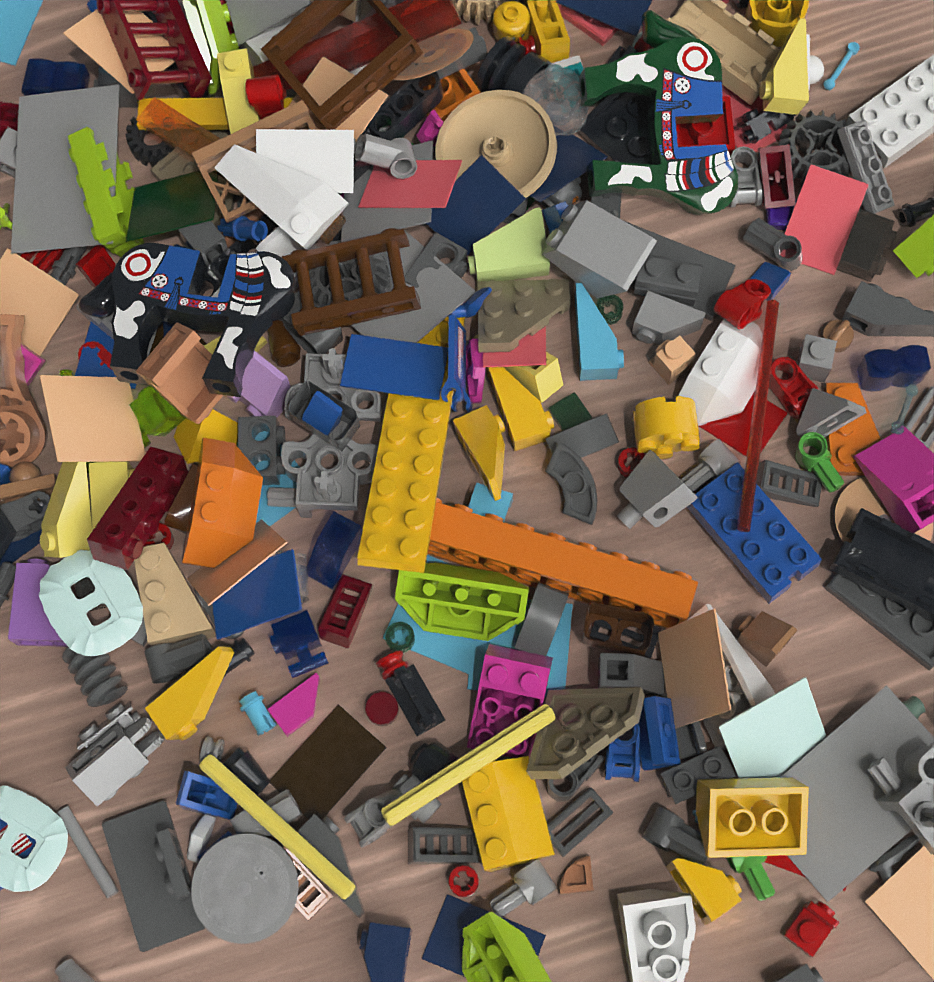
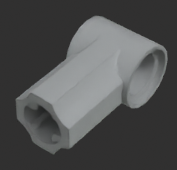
M360 134L356 141L355 160L390 169L391 174L398 179L409 178L417 170L412 144L405 138H395L389 141L369 134Z
M288 789L265 802L287 823L303 815ZM246 810L230 820L237 834H257L269 839L273 836Z

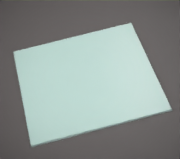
M806 677L718 726L738 779L780 778L827 737Z

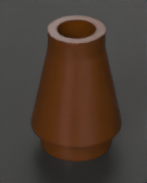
M272 321L273 325L267 329L272 360L280 367L292 366L300 360L301 347L286 329L283 321Z

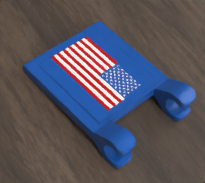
M451 315L449 316L448 379L442 387L441 397L444 402H448V393L456 390L453 395L452 410L457 412V403L464 400L467 403L466 411L470 412L473 404L466 392V330L456 316Z

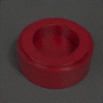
M378 692L368 699L366 714L373 724L387 726L396 720L399 714V706L394 696L387 692Z

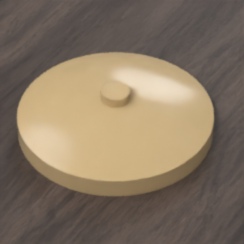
M492 90L470 97L449 114L439 131L435 155L436 160H462L456 180L482 155L527 198L549 176L556 159L557 139L548 114L535 100L515 91Z

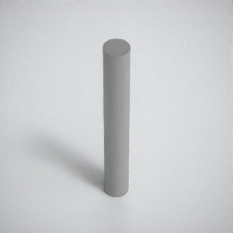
M69 806L62 808L57 812V815L62 818L74 844L106 898L114 896L119 890Z

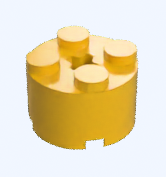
M749 0L745 18L751 22L749 25L751 29L757 33L761 29L774 39V46L782 47L788 34L799 19H805L809 0Z
M676 396V402H666L665 397H657L640 402L635 406V411L633 410V423L637 452L647 453L652 450L660 459H668L673 457V452L695 451L700 448L694 400Z

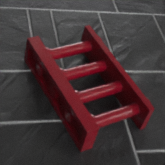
M97 0V10L103 17L127 74L128 83L133 88L137 100L144 99L151 84L183 83L187 87L191 98H202L212 77L178 0ZM123 11H152L158 22L128 23ZM134 35H162L164 38H167L170 46L138 47ZM144 59H173L179 71H149Z

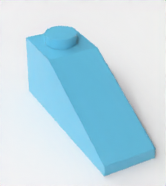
M576 283L574 298L580 381L617 379L619 368H624L623 349H617V338L583 284Z

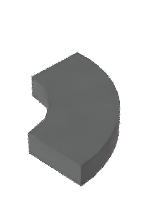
M557 442L545 472L556 478L563 488L565 498L563 513L593 525L598 503L597 489L593 476L579 455L567 446Z

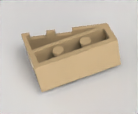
M160 543L143 547L140 557L135 559L134 563L148 643L151 646L163 643L174 644L199 634L206 635L207 639L215 638L216 631L166 544Z

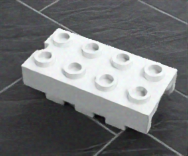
M934 55L848 116L845 126L862 120L866 121L868 129L872 134V141L876 152L881 156L880 160L883 168L889 166L934 133Z

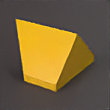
M213 409L210 415L200 424H196L181 415L174 439L187 464L198 462L203 437L231 442L237 445L238 422Z

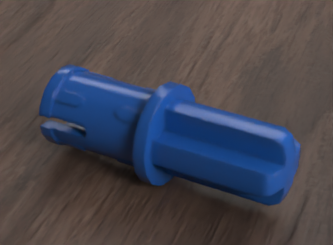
M245 216L238 217L226 223L223 217L221 224L217 226L224 236H231L239 241H246L247 239L264 240L268 233L267 225L263 221H253Z

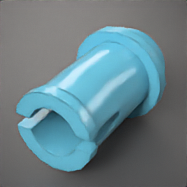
M255 691L242 698L239 702L242 706L240 707L241 712H246L257 731V735L260 736L264 734V731L268 732L277 724L273 721L262 702L264 699L263 695L259 696Z

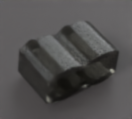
M859 209L836 270L869 282L872 281L875 274L881 275L887 258L882 257L884 249H891L897 234L896 231L892 230L895 221Z

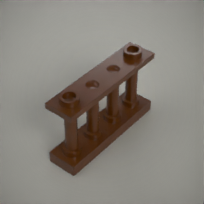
M389 228L383 230L381 234L311 250L297 249L289 255L282 256L292 268L293 273H297L302 309L300 312L292 313L291 317L293 326L300 336L422 309L415 287L406 286L399 249L409 247L410 243L403 228ZM387 252L394 288L389 292L378 294L375 292L369 255ZM357 258L363 295L359 299L348 301L345 300L339 262ZM327 265L333 302L328 306L318 308L314 305L309 269Z

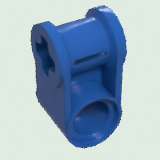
M638 723L631 728L633 735L630 740L622 741L617 738L607 745L605 780H611L612 777L632 778L633 782H639L640 729ZM615 765H628V766H630V767H622V766H615Z

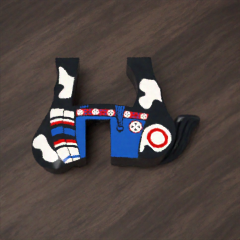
M144 243L128 250L119 259L114 271L107 275L92 291L81 298L78 305L80 310L88 315L109 317L113 314L111 323L114 345L110 367L120 382L149 385L136 370L147 358L149 342L163 321L174 325L178 322L194 330L223 332L202 379L209 393L241 397L244 371L253 358L258 341L267 329L273 325L272 321L286 316L294 305L295 295L293 288L295 277L292 268L282 257L271 252L230 254L218 298L201 296L199 294L207 266L200 251L159 243Z

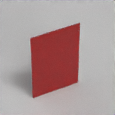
M754 392L742 413L707 422V424L699 427L755 462L788 413Z

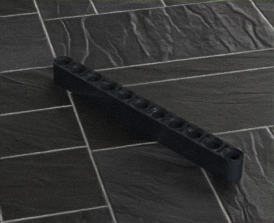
M433 72L419 78L409 79L381 105L362 135L369 134L389 141L395 138H403L443 99L444 92L438 73ZM427 85H434L430 90H422ZM406 105H412L411 109L407 111L401 110ZM385 125L391 126L386 131H379V129ZM355 156L354 182L373 166L372 164L355 160ZM266 214L258 220L263 221L267 225V236L273 228L279 227ZM236 240L207 267L199 295L203 296L208 289H214L213 293L209 296L212 297L221 287L230 254L248 253L252 248H256L262 240Z

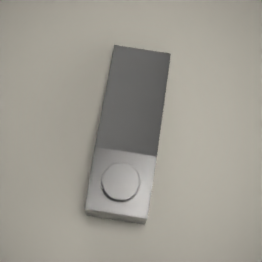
M314 814L297 832L354 883L356 887L343 843L336 835L340 829L327 816L321 820ZM357 887L345 900L340 898L358 917L361 918L365 914Z

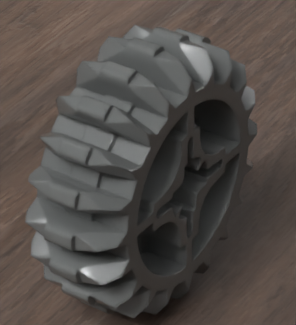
M810 110L806 117L799 113L795 121L790 120L786 125V129L781 132L780 141L777 146L790 145L793 180L796 178L801 179V187L810 165L846 177L850 175L851 169L837 132L838 129L845 127L846 118L838 122L835 120V113L827 117L824 110H822L818 116H815L812 110ZM832 142L837 145L841 156L836 153L837 150L832 146ZM795 143L800 146V150L804 153V158L799 155Z
M381 253L369 255L375 292L378 294L385 293V289L390 287V271L386 265V260ZM357 258L339 262L345 300L359 299L363 295ZM327 265L313 268L309 271L314 302L318 307L328 306L333 300Z

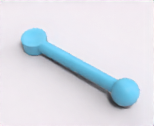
M849 43L846 55L832 76L824 81V88L826 90H832L835 87V80L851 56L858 53L860 48L858 43Z

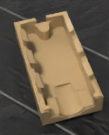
M685 0L676 14L666 20L685 28L697 39L710 45L717 53L721 62L722 84L752 105L759 97L760 85L765 80L780 51L779 48L773 45L774 39L761 29L758 33L749 27L751 23L738 12L732 15L725 9L727 4L721 0Z

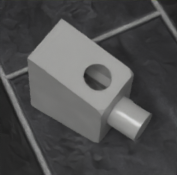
M650 450L620 486V492L630 503L617 517L629 529L642 517H645L654 527H660L698 497Z

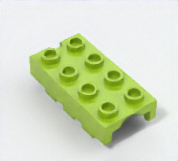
M85 127L68 135L71 146L68 152L73 163L75 162L78 174H76V180L80 188H83L86 199L83 201L86 212L91 216L93 223L91 232L94 239L107 247L111 253L122 257L131 248L144 244L143 238L126 242L135 189L131 187L128 190L126 181L133 178L129 162L121 164L117 153L115 183L112 169L104 170L102 166V161L108 160L104 142L96 145L94 131L89 127ZM115 186V196L111 197L109 188Z

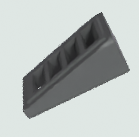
M764 460L756 465L753 480L769 499L811 507L819 506L822 482L816 474L769 460ZM780 477H783L782 488H778ZM793 479L796 480L795 492L791 491ZM805 481L809 482L807 496L803 495Z
M413 827L408 831V864L479 862V848L474 828ZM462 836H466L467 855H461ZM425 837V855H420V838ZM434 837H439V855H434ZM448 837H453V855H448Z

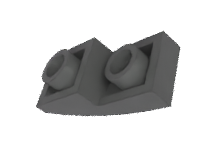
M607 413L546 438L552 454L557 442L573 450L580 458L619 443Z
M538 582L517 637L515 649L543 656L547 655L569 593Z

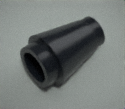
M239 747L223 764L257 796L271 782L248 750L244 752Z

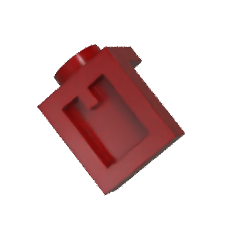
M810 901L805 903L783 934V937L811 958L818 951L832 929H836L840 922L833 918L835 912L821 901H817L816 904Z

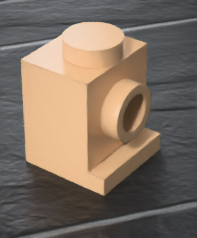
M679 335L674 340L670 341L668 339L660 344L655 350L656 355L649 360V364L669 385L693 366L696 353Z

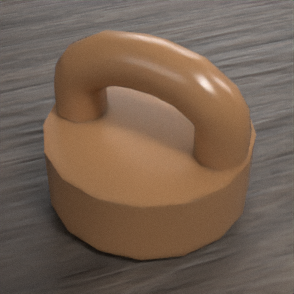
M834 320L825 326L821 337L837 341L835 352H842L850 347L854 339V331L848 320Z

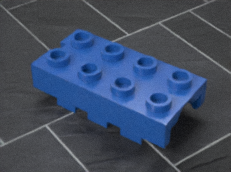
M738 462L695 494L698 498L687 506L688 510L768 604L789 589L792 577L795 576L797 581H800L820 565L822 558Z

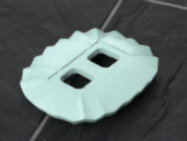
M79 550L71 556L64 557L59 563L50 566L47 574L40 580L39 598L44 612L58 636L76 653L84 656H97L108 653L130 640L142 623L143 606L131 578L122 568L94 560L90 550ZM83 578H90L95 586V591L82 599H77L71 590V586ZM100 604H105L111 613V617L97 626L92 625L87 617V612Z
M3 785L0 786V819L8 824V828L0 839V887L13 892L31 891L45 883L59 866L67 849L68 832L62 818L47 805L23 791ZM21 834H26L36 840L35 847L26 859L18 857L11 851Z

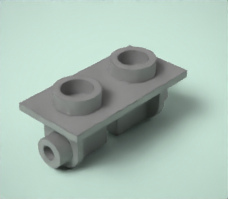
M130 702L125 706L121 703L117 704L105 714L107 719L97 727L93 723L78 735L80 740L77 742V749L80 750L84 746L86 748L90 747L117 723L126 731L137 720H140L141 716L137 712L133 715L129 713L133 710Z

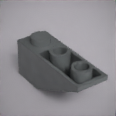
M861 281L842 318L843 321L848 320L853 330L866 336L934 337V311L918 308L912 305L908 299L886 293L880 286L873 283L867 284Z

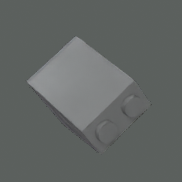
M586 200L575 205L571 204L565 209L561 216L563 221L559 228L552 231L546 240L548 245L542 255L574 281L582 283L585 289L595 298H602L626 292L657 241L648 234Z

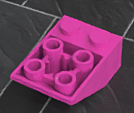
M906 427L854 456L857 464L897 525L911 533H915L934 522V453Z
M489 644L484 657L467 748L475 749L543 705L553 661L552 657ZM537 733L502 756L511 758L530 757Z

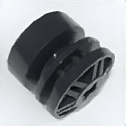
M508 36L502 37L484 59L477 74L475 85L481 93L492 90H510L522 93L537 102L550 78L552 63L535 52L526 54V48L522 44H516Z

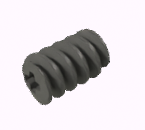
M69 647L63 652V661L69 664L68 669L70 673L75 675L74 680L76 684L82 685L80 690L82 695L88 696L86 701L89 706L99 707L121 698L128 690L127 686L116 688L122 681L120 675L110 677L116 670L115 665L104 666L110 659L109 654L84 656L76 653Z

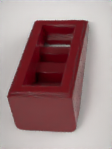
M342 575L318 627L320 639L345 648L350 647L371 593L372 584ZM345 589L359 593L361 595L358 598L344 593ZM342 601V602H345V603L354 605L355 608L352 609V608H349V607L340 605V602ZM336 613L350 618L349 621L335 617Z

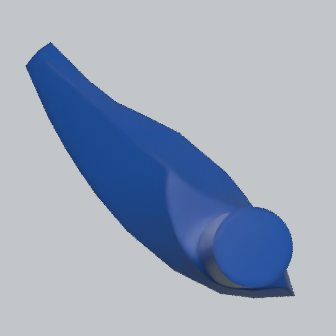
M486 287L478 290L449 316L455 315L456 318H470L474 316L492 289Z

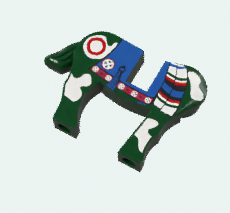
M647 10L642 15L643 41L654 49L630 53L609 64L586 67L579 75L581 107L591 106L601 98L619 92L637 93L650 98L648 108V141L653 165L592 160L587 166L589 197H598L613 192L632 196L648 195L662 199L669 204L675 201L684 210L692 214L717 213L725 209L733 201L738 189V174L726 144L678 147L676 124L715 122L723 114L722 66L715 50L706 42L697 39L685 28L665 20L652 10Z

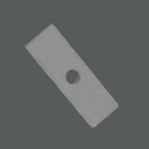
M862 120L838 129L837 132L854 179L869 184L862 201L867 216L895 206L891 189L887 184L882 163L878 158L872 141V134L868 129L866 121Z

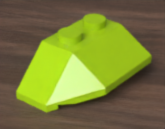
M181 0L188 25L212 77L207 91L209 97H213L221 86L217 53L239 50L235 33L229 34L226 22L231 21L226 4L221 5L220 0Z
M435 562L427 563L424 573L399 570L395 600L400 606H403L424 631L489 641L515 624L524 621L529 587L499 572Z
M492 911L463 928L462 972L468 982H552L525 933Z

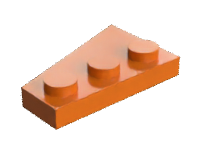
M826 383L824 392L865 407L867 412L827 436V449L832 455L830 462L840 476H865L854 456L881 441L877 428L858 383Z

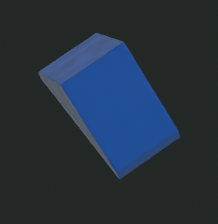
M184 771L176 800L177 806L184 810L231 820L234 817L237 802L211 778Z

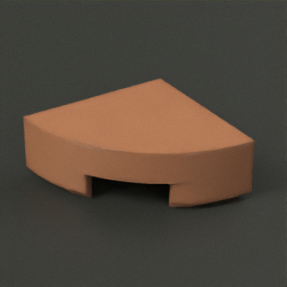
M590 856L578 859L567 868L560 882V894L594 891Z

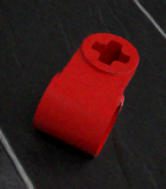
M278 74L246 80V93L249 104L255 109L260 119H264L284 109V99L287 97V93Z
M748 279L735 288L726 290L717 300L714 312L739 330L743 329L749 323L761 317L762 304L769 297L771 289L761 280Z
M788 357L776 359L765 377L768 388L779 399L787 413L794 419H799L802 416L812 388L819 390L797 363ZM775 371H784L789 379L782 380L778 378Z

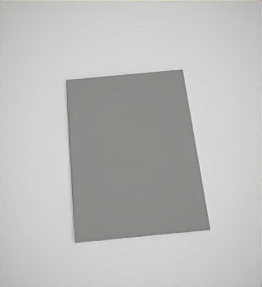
M119 84L19 97L11 254L103 245L94 239L91 232L93 223L90 214L88 215L84 208L83 201L86 199L83 188H80L76 180V174H78L76 164L71 160L68 149L71 148L68 135L85 127L91 128L94 131L96 145L104 142L108 160L102 161V166L104 170L112 169L116 183ZM115 186L109 188L111 197L115 196Z
M407 231L405 233L409 239L410 246L399 249L404 276L425 248ZM318 240L319 242L315 243L309 250L340 243V240L330 242ZM382 252L381 255L384 256L390 271V287L385 289L386 292H389L394 288L388 254L387 252ZM434 256L435 261L441 266L438 269L424 268L418 273L416 278L419 287H415L419 295L422 309L352 324V326L364 336L417 343L476 291Z
M887 685L780 777H793L809 787L806 854L787 856L827 902L912 830L897 811H885L879 805L877 800L885 792L867 769L872 762L883 757L902 782L908 779L904 774L903 767L905 759L918 746H929L931 743H934V737ZM926 761L923 766V770L926 776H928L930 772V765L928 761Z

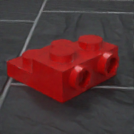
M722 96L723 114L715 122L676 124L678 147L726 144L731 155L736 147L730 96Z

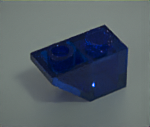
M333 511L316 540L304 573L305 576L333 590L360 545L363 531L362 526Z

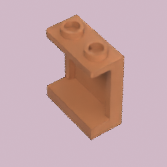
M176 322L136 372L183 417L196 424H200L210 415L213 407L223 395L209 393L202 379L212 354L199 342L201 337L194 330Z

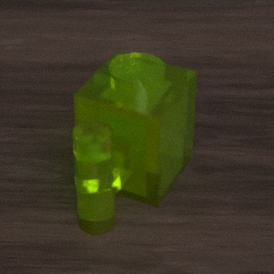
M151 386L142 389L138 393V397L129 404L138 419L144 448L151 444L147 435L166 436L186 419Z

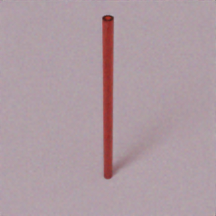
M776 300L767 301L737 526V530L741 532H749L751 529L779 311V302Z

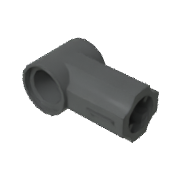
M757 218L750 224L743 237L745 243L775 261L778 267L788 271H793L801 265L803 259L802 246L796 237L783 234L760 218ZM785 249L796 251V254L791 258H784L780 255Z
M199 634L174 644L163 643L146 649L144 653L152 683L160 684L179 678L181 672L192 669L213 650L204 634Z
M657 807L642 838L664 851H672L688 861L704 865L708 857L705 854L701 833L684 824V820L674 813Z

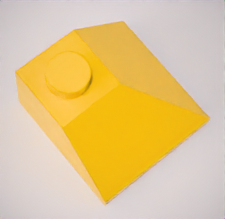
M676 858L666 866L681 891L691 894L693 909L704 925L713 922L742 901L738 895L742 892L741 888L731 874L725 876L721 870L681 858Z

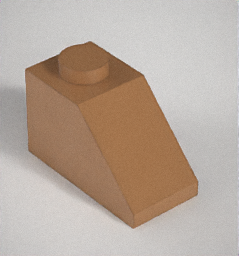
M761 611L756 618L749 615L740 625L738 630L742 634L737 641L767 667L798 630L794 626Z

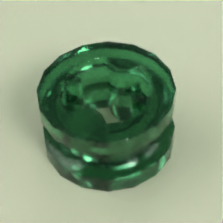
M617 295L598 299L596 306L607 324L617 323L623 315L624 304ZM611 304L615 306L614 312L604 313V306L609 307Z
M393 623L386 631V642L390 650L406 653L414 646V631L407 623ZM398 630H402V634L405 631L409 634L405 638L406 644L399 645L398 641L395 644L391 641L395 638V632Z

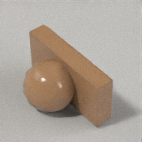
M20 462L14 465L10 471V483L0 485V505L18 500L37 491L45 492L51 497L57 477L54 473L41 476L40 470L36 465L30 462Z

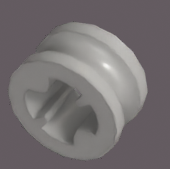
M207 736L202 745L199 764L209 754L221 762L225 744L224 740L219 739L215 742L212 737Z

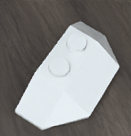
M724 319L699 357L678 395L695 401L698 426L742 413L773 361L759 325L751 322L739 330Z

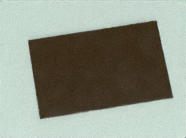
M338 704L270 779V784L280 793L288 789L296 800L301 812L308 819L316 814L322 820L387 747Z

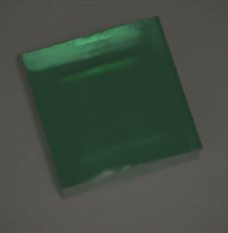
M575 392L549 407L551 416L562 431L592 419L591 414Z

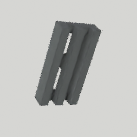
M592 787L547 825L552 845L562 857L567 855L614 813ZM591 797L594 803L555 837L552 831ZM600 807L603 813L564 847L560 842Z

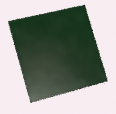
M214 170L208 173L212 181L218 183L219 172ZM195 171L135 187L126 242L214 220L216 201L200 172Z

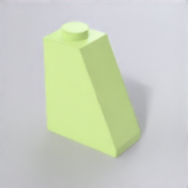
M541 207L534 208L473 244V256H468L470 274H476L477 281H509L549 275L550 260L542 255L547 244Z

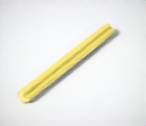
M547 704L541 705L381 809L384 820L390 826H394L551 724L556 719L553 710Z
M209 754L202 760L199 765L200 769L340 898L345 900L353 893L356 888L354 883L217 758Z

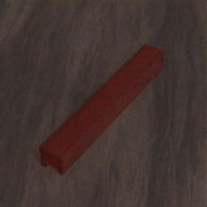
M406 0L388 8L417 43L462 24L452 0ZM376 13L305 44L284 63L303 85L322 57L350 72L369 64L398 37ZM270 60L253 66L254 78L278 74L283 87L286 90L293 89Z

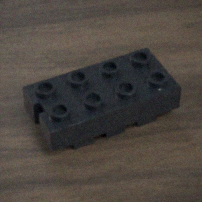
M861 508L846 535L851 541L850 543L844 541L830 570L934 622V544L885 518H881Z

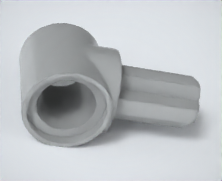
M717 439L703 450L698 457L699 465L684 476L681 481L695 493L710 479L715 480L737 462L739 464L741 462L720 439Z
M539 859L516 873L513 876L515 884L490 901V905L495 914L502 918L525 901L529 905H534L556 890L557 886Z

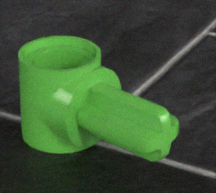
M816 432L806 433L799 440L795 452L796 462L808 472L814 471L828 492L831 493L838 490L844 485V480L830 462L832 455L827 449L826 439ZM812 446L818 450L819 454L815 456L808 455L803 448Z
M767 856L726 857L735 873H744L758 901H763L775 894V889L761 864L766 861Z

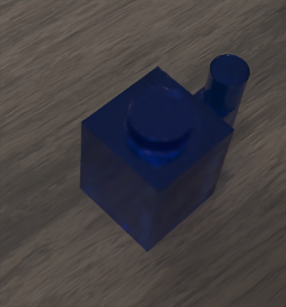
M308 610L271 624L274 634L269 636L275 653L282 652L286 661L297 656L299 658V662L288 666L292 678L329 664L325 652L314 656L311 655L310 651L321 647L322 644Z

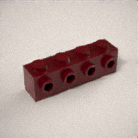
M150 446L87 538L94 560L128 570L133 561L140 557L144 544L150 535H154L157 531L160 520L171 508L189 472L184 456Z

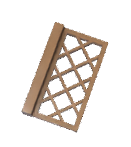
M303 100L192 153L195 164L203 176L226 223L258 207L252 201L247 203L249 199L238 189L230 187L231 183L228 180L225 185L213 182L208 173L216 170L214 167L234 144L256 153V129L299 130L308 126L309 130H317ZM217 189L223 191L221 197H220V195H219ZM228 192L244 197L240 207L228 212L224 204Z

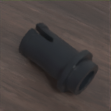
M931 197L913 205L909 203L904 204L898 210V219L901 225L913 227L916 225V222L932 217L934 215V210L932 209L934 208V198Z
M244 638L240 641H234L235 645L231 648L235 653L224 677L244 661L250 662L252 660L251 656L255 652Z

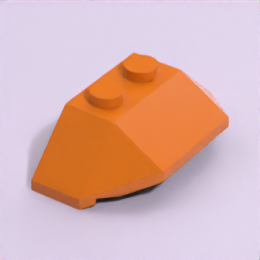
M202 438L182 557L183 564L214 569L253 541L263 477L235 443Z

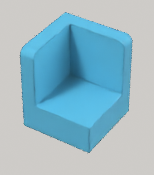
M476 482L468 507L473 510L472 513L485 516L487 513L494 514L505 521L508 509L511 508L513 503V493L502 490L501 499L495 501L486 485Z

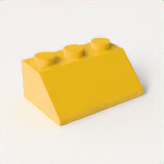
M529 756L492 761L462 781L484 871L494 872L555 855L536 780L530 779L526 772L530 759Z
M793 777L697 780L696 815L706 856L711 858L806 854L809 787Z

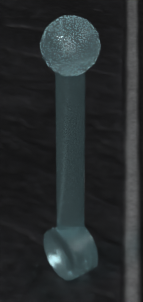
M914 384L908 385L906 388L907 396L898 420L893 422L891 426V431L894 434L899 435L904 432V419L913 396L918 394V387Z

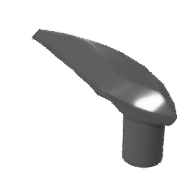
M915 834L892 847L871 865L870 870L872 872L878 871L885 883L894 874L891 866L900 861L903 855L919 842V838Z

